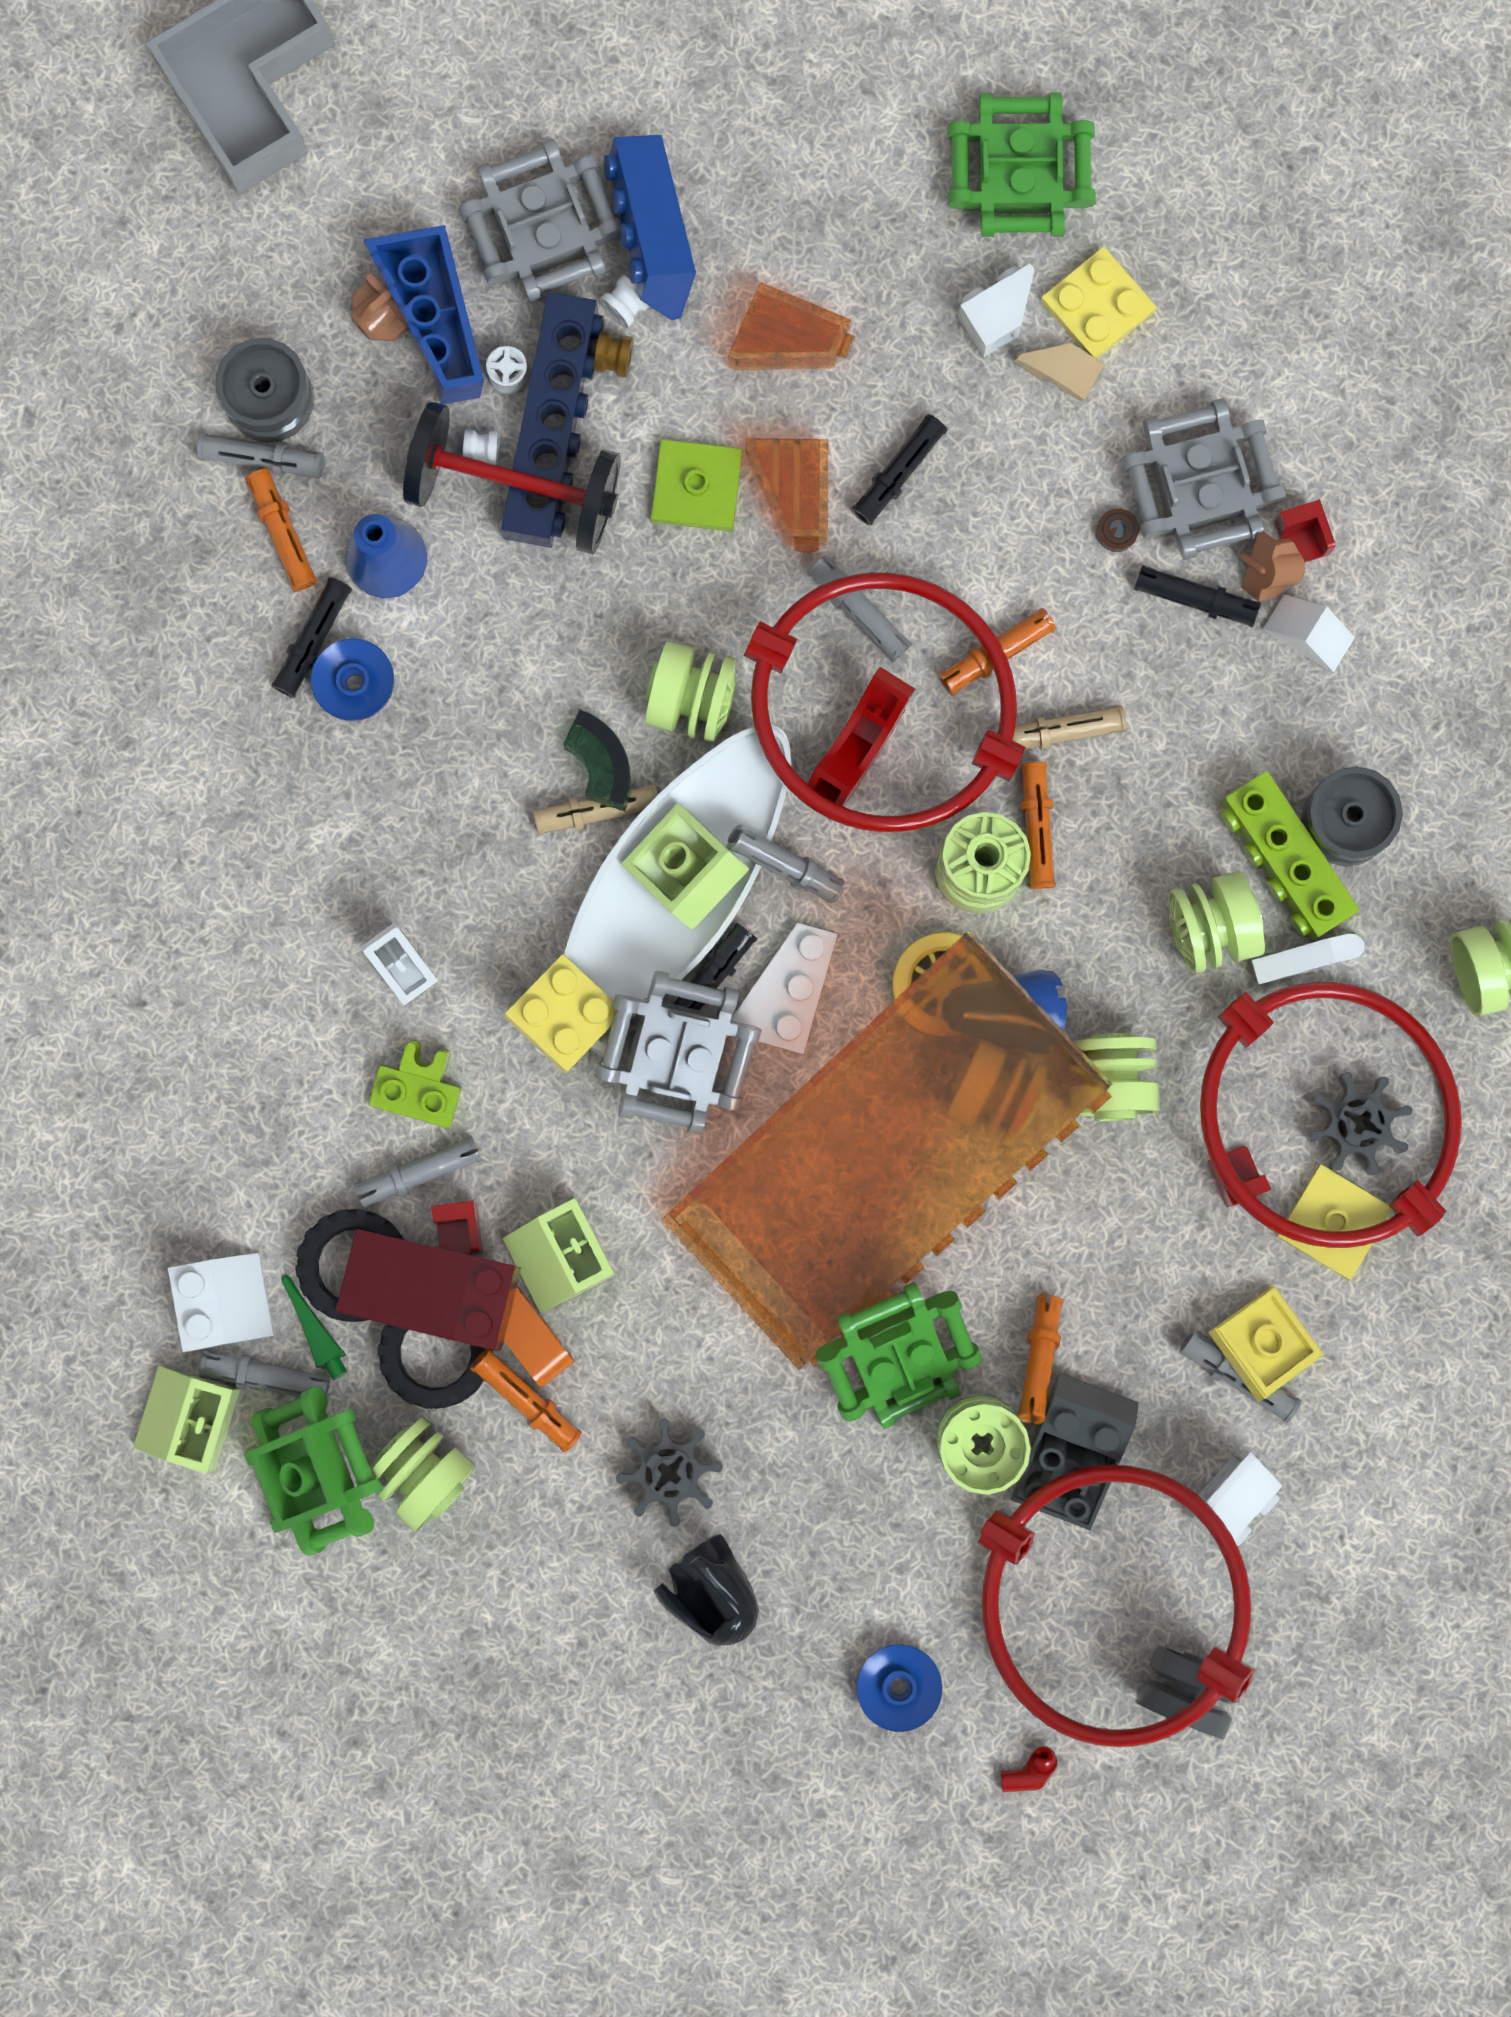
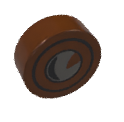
M1124 509L1109 510L1101 517L1096 532L1098 541L1105 549L1112 552H1123L1129 549L1135 543L1139 534L1137 519L1131 512Z

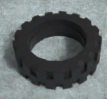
M362 1209L335 1211V1213L319 1219L318 1223L313 1228H309L305 1233L302 1245H299L297 1250L296 1277L299 1278L301 1292L316 1310L336 1320L347 1322L367 1321V1319L335 1312L339 1298L334 1296L325 1287L319 1274V1259L323 1248L334 1236L356 1229L405 1239L390 1221L376 1213Z
M385 1324L381 1332L380 1344H378L379 1367L390 1389L402 1397L404 1401L426 1409L446 1408L465 1401L477 1392L483 1384L484 1380L477 1373L470 1370V1367L486 1348L470 1345L471 1357L467 1370L457 1381L446 1387L436 1388L417 1383L408 1375L401 1359V1345L408 1329Z

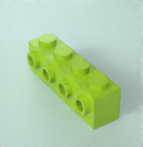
M1268 771L1260 774L1221 801L1220 805L1224 810L1220 812V816L1224 824L1232 833L1238 830L1247 844L1243 846L1246 857L1254 867L1262 866L1270 878L1266 881L1270 893L1279 903L1283 900L1286 902L1293 913L1289 916L1290 922L1301 937L1308 935L1313 942L1360 911V908Z

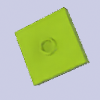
M661 439L651 523L733 532L743 449Z

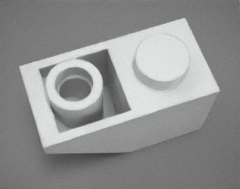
M1031 263L1021 269H1018L1017 266L1009 268L996 279L998 283L986 290L978 287L965 295L961 300L962 304L959 308L958 318L983 358L1019 336L1034 274V268Z

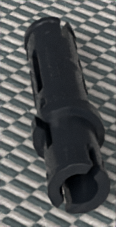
M931 414L924 417L922 423L905 444L902 445L885 469L874 474L871 478L872 485L856 505L851 508L852 513L860 521L872 526L874 520L890 500H896L901 495V487L922 463L943 434H946V426Z
M1142 565L1134 588L1135 591H1141L1209 613V618L1216 620L1217 616L1248 625L1251 628L1254 626L1261 605L1259 601L1256 602L1228 593L1225 587L1218 586L1215 589L1146 567V565Z
M333 577L328 578L327 584L295 644H289L286 650L288 657L271 685L275 690L288 697H296V693L310 666H314L317 659L316 655L327 634L332 628L349 593L352 592V588Z
M736 923L735 927L716 951H709L706 955L708 961L690 983L717 989L728 975L732 977L737 970L734 967L758 939L739 923ZM678 997L673 1004L701 1010L706 1003Z

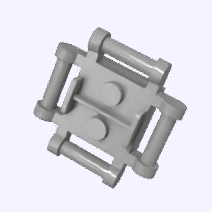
M554 138L543 142L542 148L490 167L488 163L477 167L488 197L467 201L458 208L462 221L468 222L486 269L483 271L487 284L496 285L519 276L529 302L540 299L541 293L591 274L594 277L606 274V268L597 246L619 238L622 225L621 219L616 218L597 173L600 167L596 157L593 155L586 156L577 160L574 164L565 167ZM549 163L552 170L551 173L507 190L499 191L497 182ZM583 180L601 224L592 230L589 229L572 183ZM494 214L511 256V261H500L483 217ZM586 255V259L536 278L533 276Z
M1224 398L1211 401V406L1159 420L1157 416L1143 419L1144 432L1150 451L1135 452L1121 458L1124 472H1129L1143 519V524L1140 525L1143 538H1153L1172 533V535H1175L1183 560L1197 557V552L1246 539H1249L1251 542L1256 541L1258 533L1264 532L1263 523L1257 513V509L1272 506L1287 499L1284 487L1278 485L1264 435L1267 433L1264 420L1258 419L1232 428L1228 405ZM1211 422L1215 423L1216 433L1168 446L1164 445L1163 435ZM1249 442L1263 489L1260 493L1252 494L1249 486L1250 478L1240 445H1237V443ZM1145 468H1153L1167 518H1159ZM1242 517L1244 522L1194 537L1190 533V530Z
M656 970L652 978L648 997H644V1000L620 994L615 995L612 1008L616 1009L603 1061L597 1064L594 1077L606 1082L625 1084L619 1104L618 1116L632 1119L634 1115L687 1127V1132L701 1135L706 1121L708 1104L717 1105L728 1110L740 1111L743 1097L740 1096L754 1042H759L762 1029L731 1020L738 1001V989L724 987L723 990L669 978V973ZM665 994L718 1006L717 1013L713 1014L662 1002ZM632 1014H640L626 1068L618 1067ZM729 1035L737 1037L738 1040L725 1089L721 1091L713 1089L726 1036ZM639 1088L680 1099L693 1100L691 1111L637 1099Z

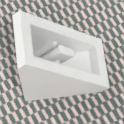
M1285 594L1262 629L1332 673L1355 638L1327 606Z
M395 922L360 947L403 1005H406L438 982Z

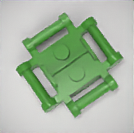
M1049 92L1048 97H993L992 93H980L979 124L955 121L947 125V138L952 144V190L948 192V206L954 209H979L981 237H994V233L1050 232L1051 237H1063L1065 226L1064 208H1089L1096 204V191L1091 188V139L1095 137L1094 122L1078 120L1072 123H1062V92ZM992 114H1048V123L992 124ZM1062 141H1074L1075 189L1072 191H1063ZM968 142H978L979 191H971L968 188ZM994 213H1050V216H994Z
M914 1281L903 1286L904 1291L851 1315L847 1311L836 1316L843 1337L821 1346L815 1355L820 1368L825 1370L829 1376L839 1400L837 1407L843 1420L855 1421L863 1416L866 1409L873 1406L883 1429H887L895 1425L894 1420L947 1396L951 1400L961 1395L952 1371L957 1368H974L981 1362L982 1356L977 1344L971 1342L960 1313L962 1305L956 1292L944 1291L924 1300ZM939 1316L945 1319L955 1347L943 1351L931 1321ZM852 1356L865 1386L857 1391H853L842 1365L844 1359ZM939 1377L940 1381L934 1384L932 1380ZM894 1397L896 1401L887 1405L886 1400Z
M319 1387L305 1390L301 1393L300 1398L275 1409L264 1408L254 1413L252 1424L260 1446L244 1454L248 1466L253 1465L273 1520L270 1521L273 1533L275 1534L291 1527L301 1552L307 1556L320 1553L326 1545L351 1535L361 1537L370 1533L374 1528V1519L371 1513L362 1507L360 1499L383 1490L379 1478L374 1479L353 1422L357 1420L353 1409L328 1418L325 1410L328 1404L327 1396ZM299 1416H305L308 1426L280 1437L278 1428L281 1424ZM337 1429L358 1486L356 1487L353 1484L333 1431ZM340 1508L344 1520L322 1529L314 1528L312 1518Z

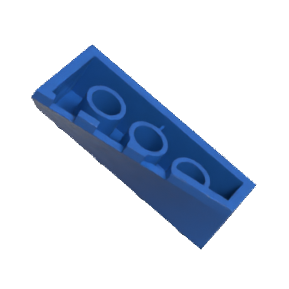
M662 135L614 137L610 154L604 156V174L607 180L612 181V207L615 214H620L622 222L620 239L623 249H628L630 255V281L632 284H637L641 301L670 320L681 319L696 270Z
M445 225L365 239L364 244L432 370L440 404L445 405L480 398L484 379Z

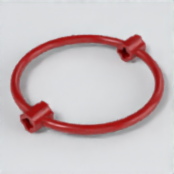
M870 572L838 578L823 584L796 601L778 619L773 627L759 621L743 655L756 662L752 678L751 708L756 734L767 761L783 784L800 801L819 814L843 825L874 832H904L935 825L956 815L973 803L990 786L996 776L1009 782L1024 754L1026 747L1013 741L1017 716L1016 688L1008 658L1000 642L982 617L967 603L946 589L926 580L904 574ZM869 589H889L915 594L928 599L951 612L971 630L986 651L993 666L1000 693L998 732L995 733L988 729L984 734L971 763L981 769L971 782L950 799L930 809L913 814L881 816L858 812L838 805L819 794L799 777L786 760L776 741L768 710V687L771 670L782 674L798 640L789 635L793 627L819 605L843 594Z
M1310 982L1279 989L1256 1002L1245 991L1217 1016L1225 1025L1226 1030L1214 1047L1205 1069L1200 1097L1201 1127L1207 1152L1217 1175L1228 1192L1244 1210L1261 1224L1282 1236L1297 1242L1326 1248H1352L1369 1245L1394 1236L1407 1227L1418 1237L1443 1218L1447 1211L1437 1201V1198L1445 1188L1458 1156L1462 1128L1461 1104L1452 1070L1443 1052L1425 1027L1410 1013L1386 997L1365 988L1337 982ZM1315 998H1332L1350 1001L1375 1010L1398 1025L1412 1038L1423 1052L1436 1076L1441 1091L1445 1120L1444 1139L1436 1168L1425 1187L1419 1180H1416L1402 1190L1389 1204L1396 1215L1381 1223L1357 1230L1326 1231L1302 1226L1272 1211L1249 1191L1232 1167L1225 1152L1217 1116L1218 1088L1225 1063L1238 1041L1247 1048L1271 1027L1274 1021L1267 1015L1268 1013L1290 1003Z
M1115 1464L1092 1466L1064 1474L1050 1481L1029 1496L1011 1517L1001 1511H995L984 1524L980 1532L979 1543L991 1550L982 1590V1617L988 1647L998 1672L1010 1691L1031 1714L1047 1726L1063 1735L1097 1746L1134 1747L1167 1739L1185 1730L1211 1710L1222 1696L1233 1703H1237L1242 1695L1246 1693L1255 1673L1254 1668L1242 1661L1249 1638L1252 1610L1247 1570L1239 1548L1222 1519L1199 1495L1182 1483L1164 1474L1136 1466ZM1123 1482L1146 1486L1175 1499L1185 1506L1202 1522L1216 1541L1225 1559L1233 1589V1627L1227 1651L1214 1646L1199 1668L1197 1680L1207 1687L1194 1701L1175 1715L1160 1722L1133 1729H1106L1086 1725L1066 1717L1046 1704L1032 1691L1015 1667L1007 1650L1000 1623L999 1592L1006 1560L1012 1564H1019L1023 1557L1028 1554L1034 1543L1035 1532L1025 1527V1525L1039 1510L1055 1498L1071 1490L1096 1483Z

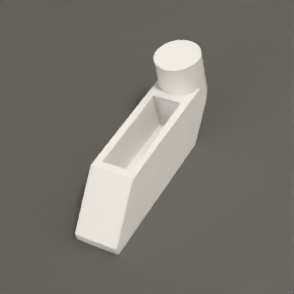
M1345 934L1254 959L1252 963L1258 984L1260 985L1349 960L1359 959L1365 953L1366 944L1358 935Z

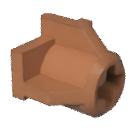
M370 272L365 277L366 283L353 294L351 319L369 340L396 341L410 329L389 289L386 290Z
M1260 532L1257 535L1253 551L1243 552L1240 556V559L1248 564L1242 589L1257 601L1276 598L1288 586L1299 584L1305 573L1304 559L1294 542L1289 538L1275 540L1267 533Z

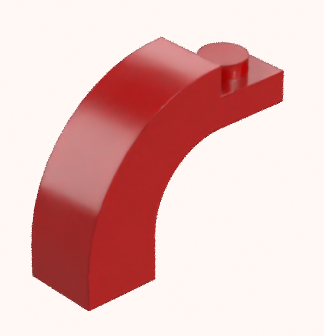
M879 667L847 724L832 747L816 766L807 784L825 798L844 807L899 723L915 688L882 667Z

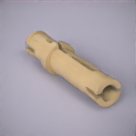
M1120 705L1115 708L1046 720L1044 716L1037 717L1033 723L1016 725L1013 741L1025 746V749L1039 747L1042 751L1050 749L1051 744L1087 739L1117 732L1123 733L1127 730L1125 712Z
M656 784L628 790L624 804L610 800L611 794L580 801H578L577 797L570 798V803L539 810L534 809L538 835L575 827L576 831L582 830L586 824L641 813L658 795Z

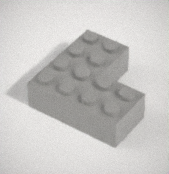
M216 0L146 42L158 68L238 195L308 153L302 135L270 84L335 46L330 27L313 0Z

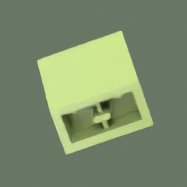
M576 1198L544 1213L502 1238L516 1266L521 1267L520 1274L541 1314L616 1275Z
M158 1365L133 1448L204 1473L215 1472L241 1389Z

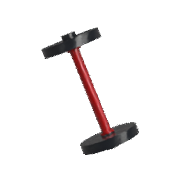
M429 402L426 405L408 449L403 482V499L405 503L418 507L426 505L435 486L440 467L582 506L576 536L577 551L592 555L596 553L608 518L613 517L617 504L618 494L615 492L620 472V453L603 449L600 452L590 476L587 490L445 451L450 424L449 408L447 405L436 402Z

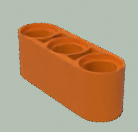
M517 1285L504 1342L534 1381L542 1388L572 1365L575 1360L569 1352L565 1351L560 1344L561 1341L544 1319H541L535 1312L534 1306Z

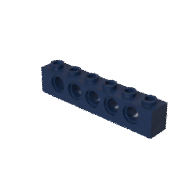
M549 291L547 293L513 470L571 486L573 484V473L567 472L570 457L577 458L579 454L581 434L575 433L578 418L585 419L589 394L583 393L585 379H593L595 354L590 353L593 339L598 340L604 325V315L598 314L597 300ZM566 336H576L581 340L579 345L573 349H564L559 345L560 341ZM559 375H568L573 379L570 386L564 389L555 388L551 383ZM559 414L565 418L564 423L560 427L551 429L543 424L549 415ZM550 453L558 459L552 467L541 468L535 464L537 458L542 454ZM509 486L501 526L504 540L552 548L554 537L561 538L564 531L566 514L559 512L562 500L550 497L549 502L544 507L533 508L528 505V500L535 493Z

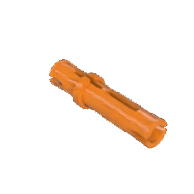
M269 468L260 469L247 475L245 481L259 509L256 514L259 521L265 523L293 591L299 592L315 585V583H318V580L288 515L290 508L287 501L281 499Z
M1040 608L1036 613L997 637L1008 659L1047 634L1056 631V626L1051 616L1045 617L1048 612L1044 608ZM974 646L967 651L968 656L938 673L940 682L944 688L949 687L947 692L951 696L980 677L986 679L992 675L993 666L983 647L978 649Z
M1047 762L1024 763L1020 765L1024 801L1020 802V810L1025 812L1026 837L1031 852L1029 889L1055 888L1049 811L1053 809V799L1048 797Z
M1047 1295L1037 1296L1033 1329L1029 1330L1027 1335V1343L1030 1344L1020 1411L1018 1412V1418L1027 1423H1031L1032 1415L1035 1417V1424L1044 1423L1046 1418L1045 1411L1055 1349L1060 1347L1061 1336L1058 1334V1326L1064 1302L1061 1298L1053 1295L1050 1297V1305L1046 1302Z
M485 1349L474 1360L470 1370L477 1373L501 1397L506 1399L528 1419L527 1425L543 1432L562 1452H567L575 1445L582 1432L555 1410L556 1404L551 1399L544 1400L498 1359L490 1349Z

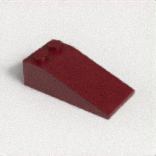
M356 1229L335 1312L501 1351L521 1267Z

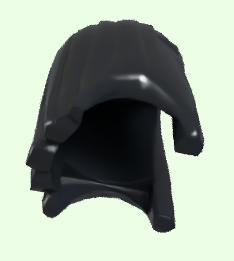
M721 1534L712 1536L705 1542L703 1541L692 1551L686 1553L681 1563H675L670 1567L669 1572L674 1594L664 1583H661L653 1590L659 1602L673 1616L710 1644L716 1646L736 1644L747 1639L756 1627L759 1607L755 1593L728 1543Z

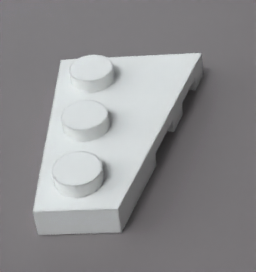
M797 923L731 1020L762 1029L758 1043L804 1055L838 934Z

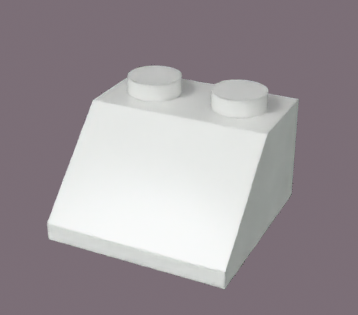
M259 1253L212 1259L168 1268L182 1352H194L274 1336Z
M1237 1450L1198 1495L1222 1519L1237 1546H1239L1252 1531L1248 1524L1258 1513L1265 1516L1277 1504L1280 1497L1276 1493L1282 1485L1250 1452ZM1186 1508L1182 1514L1216 1543L1202 1522Z

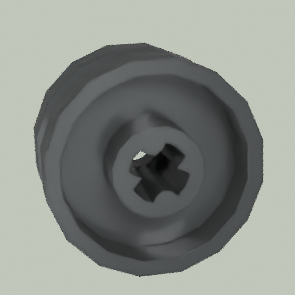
M270 338L249 339L234 346L221 360L216 373V394L233 426L246 437L263 443L281 442L296 435L309 421L314 407V388L299 356L286 344Z
M1356 766L1339 769L1324 778L1304 802L1300 820L1330 864L1348 867L1364 864L1391 844L1400 831L1403 810L1400 795L1390 780L1375 770ZM1347 810H1350L1351 817L1358 819L1357 822L1348 819Z
M1157 1645L1149 1665L1156 1674L1171 1680L1172 1684L1169 1686L1155 1680L1143 1681L1135 1702L1166 1718L1175 1715L1194 1701L1207 1687L1197 1680L1199 1668L1204 1658L1185 1651L1182 1654ZM1224 1696L1219 1699V1701L1233 1704L1232 1701ZM1214 1705L1202 1718L1189 1727L1210 1736L1225 1739L1232 1717L1226 1710Z

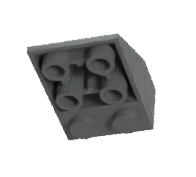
M1059 1372L1047 1399L1045 1422L1037 1426L1030 1445L1028 1466L1016 1483L1011 1501L1022 1504L1035 1491L1064 1474L1098 1465H1119L1136 1426L1139 1402ZM1111 1482L1096 1483L1071 1490L1055 1498L1039 1511L1091 1530Z

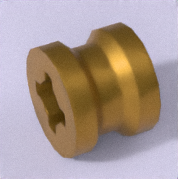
M600 331L595 351L594 372L603 373L609 370L614 371L619 377L627 378L633 353L634 337L625 335L619 339L612 337L609 332Z

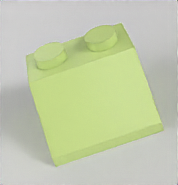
M679 803L666 814L621 863L671 914L692 931L749 870L738 857Z

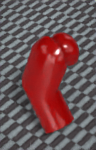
M1048 1746L1036 1748L1022 1769L1000 1771L1002 1793L1034 1791L1043 1788L1057 1768L1058 1760L1052 1748Z

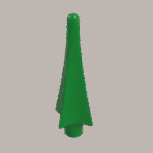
M288 1275L281 1278L282 1283L299 1317L316 1368H326L332 1380L339 1379L348 1373L341 1360L342 1357L346 1356L345 1352L314 1314L291 1277Z

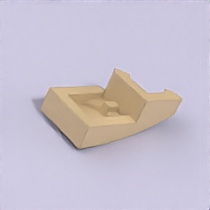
M1072 343L1018 354L1012 360L1033 376L1041 380L1048 379L1079 401L1086 399L1104 367L1103 363Z

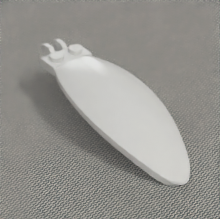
M771 725L781 752L791 766V749L788 737L781 728ZM755 727L743 730L724 740L693 763L660 792L620 837L592 881L573 923L564 955L613 1001L616 994L643 1000L644 997L647 998L656 970L669 973V978L683 980L717 943L746 899L761 866L743 855L731 851L749 870L692 931L671 914L621 863L677 803L681 804L726 847L729 843L727 840L730 833L739 824L753 831V833L772 841L784 804L787 787L775 774L760 746ZM632 1014L631 1019L639 1014ZM611 1028L591 1048V1050L604 1057ZM538 1048L535 1049L543 1055V1053Z

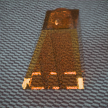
M760 282L728 354V367L734 370L835 368L839 357L847 359L855 340V336L850 334L851 319Z
M746 438V459L785 545L794 546L795 551L804 553L816 552L819 550V546H827L828 439Z

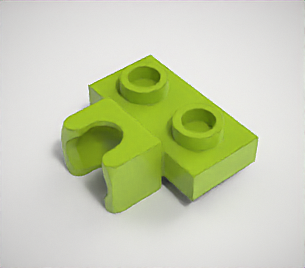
M409 1040L405 1046L399 1069L384 1064L379 1065L369 1106L445 1128H451L462 1091V1086L442 1081L451 1052L448 1049H442L436 1053L431 1065L424 1064L419 1057L420 1042Z

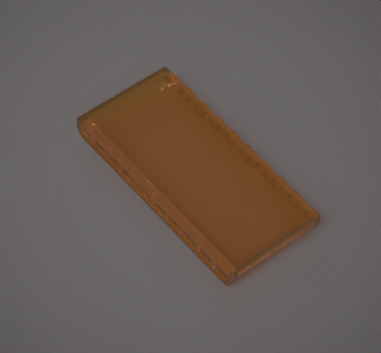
M968 931L667 1213L662 1220L798 1370L809 1361L816 1367L818 1365L815 1355L816 1351L821 1346L831 1342L838 1334L843 1337L836 1316L847 1311L851 1315L893 1296L894 1294L889 1288L899 1279L907 1284L924 1268L920 1260L929 1251L938 1256L955 1240L950 1234L952 1230L961 1222L967 1228L970 1227L986 1212L981 1205L993 1194L999 1200L1018 1183L1012 1176L1020 1168L1025 1166L1031 1171L1049 1154L1044 1147L1054 1137L1062 1143L1080 1126L1075 1120L1076 1117L1086 1108L1094 1114L1112 1097L1107 1091L1112 1083L971 931Z

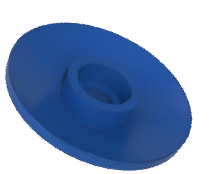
M344 639L331 644L318 656L312 668L311 687L315 699L328 714L345 721H360L374 716L387 704L394 688V671L386 654L373 643L362 639ZM351 676H359L362 679L361 686L356 690L347 687V681Z
M904 1644L889 1645L875 1651L862 1665L857 1678V1697L865 1715L877 1726L894 1732L910 1731L924 1725L937 1711L942 1698V1679L936 1664L920 1649ZM901 1678L906 1681L907 1689L903 1694H895L891 1691L893 1680Z

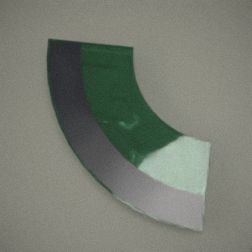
M579 709L563 743L564 750L575 755L587 769L589 780L585 792L586 798L625 812L631 794V771L626 751L620 739L607 724L594 715Z

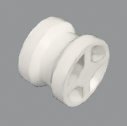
M622 275L616 281V288L611 293H604L599 298L604 309L625 328H629L634 323V316L639 311H646L650 307L640 300L637 284H632L630 278Z
M502 346L493 350L488 356L486 369L489 381L494 389L508 395L516 394L526 386L529 379V370L526 358L521 351L515 347Z
M466 429L463 456L499 466V431L478 434L475 430Z

